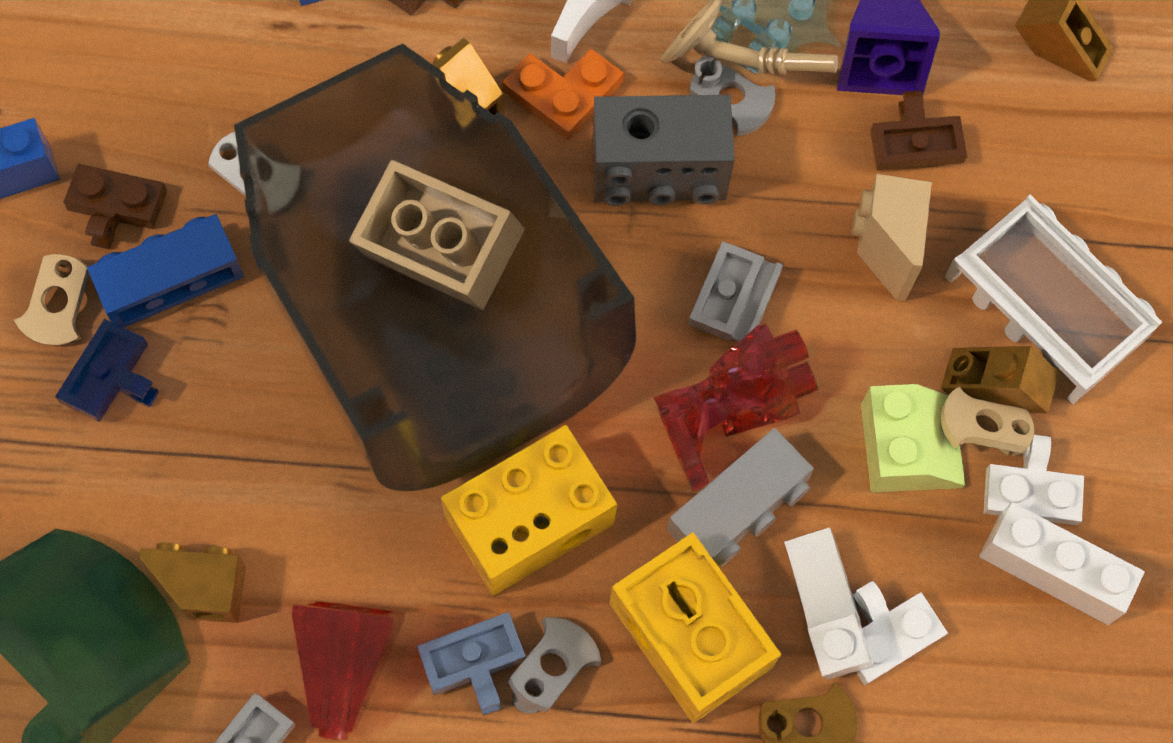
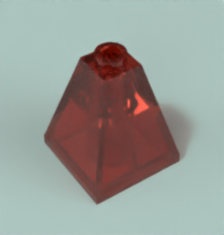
M316 600L293 604L292 619L311 727L319 728V737L347 740L349 732L357 728L404 623L405 612Z

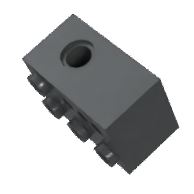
M731 95L594 97L592 130L594 202L621 206L630 201H649L654 205H667L674 201L693 200L697 204L707 205L716 203L719 200H726L735 161Z

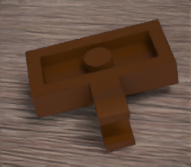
M921 90L903 92L904 101H899L898 103L901 121L873 123L870 130L877 171L964 163L967 157L960 116L925 119Z
M78 164L65 196L64 204L68 211L91 215L85 231L86 235L93 236L91 245L109 249L114 240L119 222L150 229L154 228L167 189L164 182Z

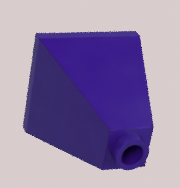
M920 0L859 1L849 27L837 81V91L903 95V92L921 90L922 95L924 94L939 42L940 30Z

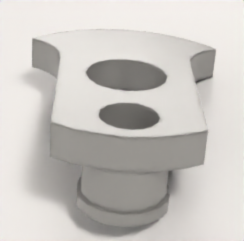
M705 56L700 58L694 67L689 95H720V91L724 88H738L743 93L744 99L740 103L731 104L732 123L736 127L737 136L750 134L762 127L769 119L774 107V84L767 87L758 86L725 66L719 60L717 61L714 57ZM703 75H709V76H705V77L703 78V81L701 82V78H702Z
M557 617L543 618L541 622L544 628L543 638L508 681L514 692V705L519 711L526 714L536 713L537 711L548 712L583 668L600 666L602 661L595 641L579 625ZM549 653L560 656L566 664V672L559 676H551L545 673L540 665V658ZM526 690L535 692L537 696L529 695Z

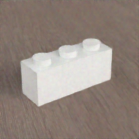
M1013 502L997 518L979 555L983 560L1106 625H1110L1126 614L1145 571Z

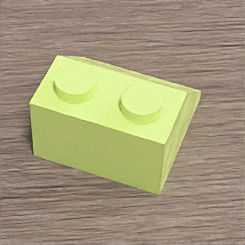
M918 384L869 387L861 403L871 493L965 487L960 446L955 449L947 440L941 427V409L949 395Z

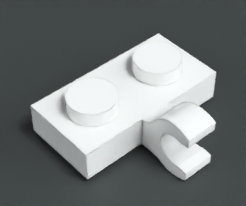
M1034 435L1032 443L1023 454V468L990 464L986 468L983 514L1000 516L1009 504L1013 502L1049 522L1078 525L1082 522L1084 476L1047 471L1051 452V437Z
M874 581L861 587L853 594L856 606L869 623L862 630L874 666L855 671L864 686L948 634L922 592L891 611L888 610L885 599Z

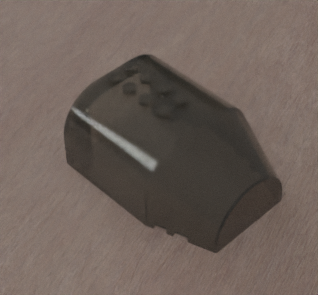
M403 43L234 125L240 173L244 181L246 199H244L251 231V236H249L251 251L267 290L378 482L386 488L396 491L428 489L458 479L580 412L597 399L626 367L636 344L634 296L513 122L500 112L493 115L479 105L478 96L468 89L462 93L446 81L444 72ZM391 160L511 211L525 228L484 310L478 309L367 258L349 242Z

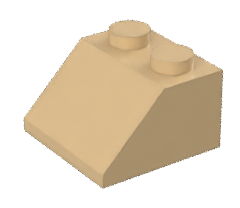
M876 174L871 189H863L859 209H855L851 235L859 236L857 254L896 300L905 302L923 267L932 182Z

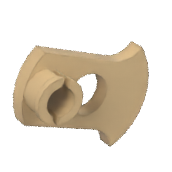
M62 254L43 256L29 307L24 315L13 319L18 328L33 341L51 346H64L82 339L76 329V318L89 277L88 266L82 260ZM68 264H71L72 272L68 277H65L64 272L58 270V267L65 268ZM61 287L67 293L68 303L61 312L52 313L46 308L45 296L51 289Z
M960 386L950 393L941 409L940 421L943 433L955 449L964 443H974L998 448L1006 455L1009 454V451H1012V456H1017L1021 453L1024 454L1032 443L1034 424L1027 409L972 398L964 393ZM985 415L996 422L999 430L989 432L982 429L976 421V416Z

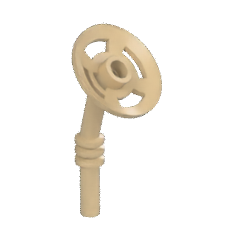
M710 0L686 25L660 58V61L665 64L678 59L694 49L698 54L704 52L707 56L757 68L762 74H766L768 70L770 74L779 72L781 75H785L787 71L836 73L838 68L837 55L789 53L787 48H781L779 51L778 48L774 47L770 50L768 47H762L758 51L716 40L717 34L711 30V27L717 17L722 0Z

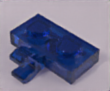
M104 319L55 398L61 404L98 422L102 420L119 391L138 403L150 407L159 391L151 387L152 381L131 372L148 346L147 341L144 337Z

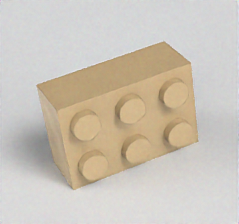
M391 160L349 242L367 258L478 309L484 310L525 228L511 211Z

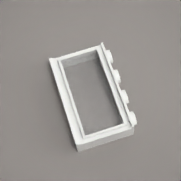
M1031 195L1027 196L1019 206L967 250L955 257L944 276L951 283L962 272L977 287L972 297L974 304L979 309L985 310L993 303L1010 320L1004 331L1011 341L1018 342L1026 336L1043 352L1042 356L1053 367L1059 368L1077 386L1067 397L1073 405L1147 340L1162 323L1147 301L1137 298L1122 283L1120 276L1114 269L1104 266L1089 251L1083 239L1071 234L1057 221L1056 215L1047 205L1039 203Z

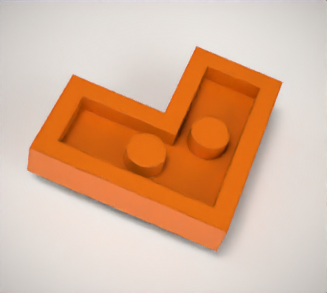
M591 48L564 77L529 53L502 81V91L569 140L593 115L594 97L610 96L623 83L624 72Z

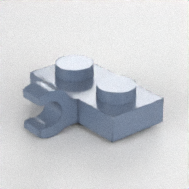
M509 612L417 646L434 696L471 682L483 716L502 709L491 674L523 663L526 659Z

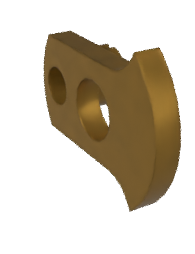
M835 682L832 684L831 689L821 696L763 702L758 719L759 733L763 743H854L858 727L857 715L851 699ZM804 709L812 710L820 717L821 729L817 735L806 737L796 730L794 717L799 711ZM770 718H776L782 723L783 731L777 736L776 733L768 728L767 720Z

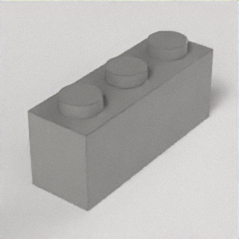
M773 428L669 518L667 531L677 542L694 532L712 559L721 568L741 550V547L737 544L750 532L755 537L760 535L775 521L776 517L772 513L784 502L789 507L793 506L810 490L811 487L807 482L814 468L776 428Z

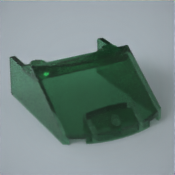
M54 529L0 561V654L48 702L25 727L21 738L22 743H110L191 663L180 624L166 599L141 570L105 544L75 532Z

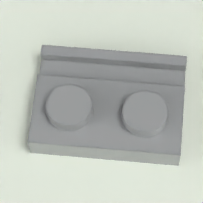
M722 241L691 312L688 325L727 341L732 339L742 343L743 347L749 349L779 279L783 264L778 262L777 264L765 261L763 256Z

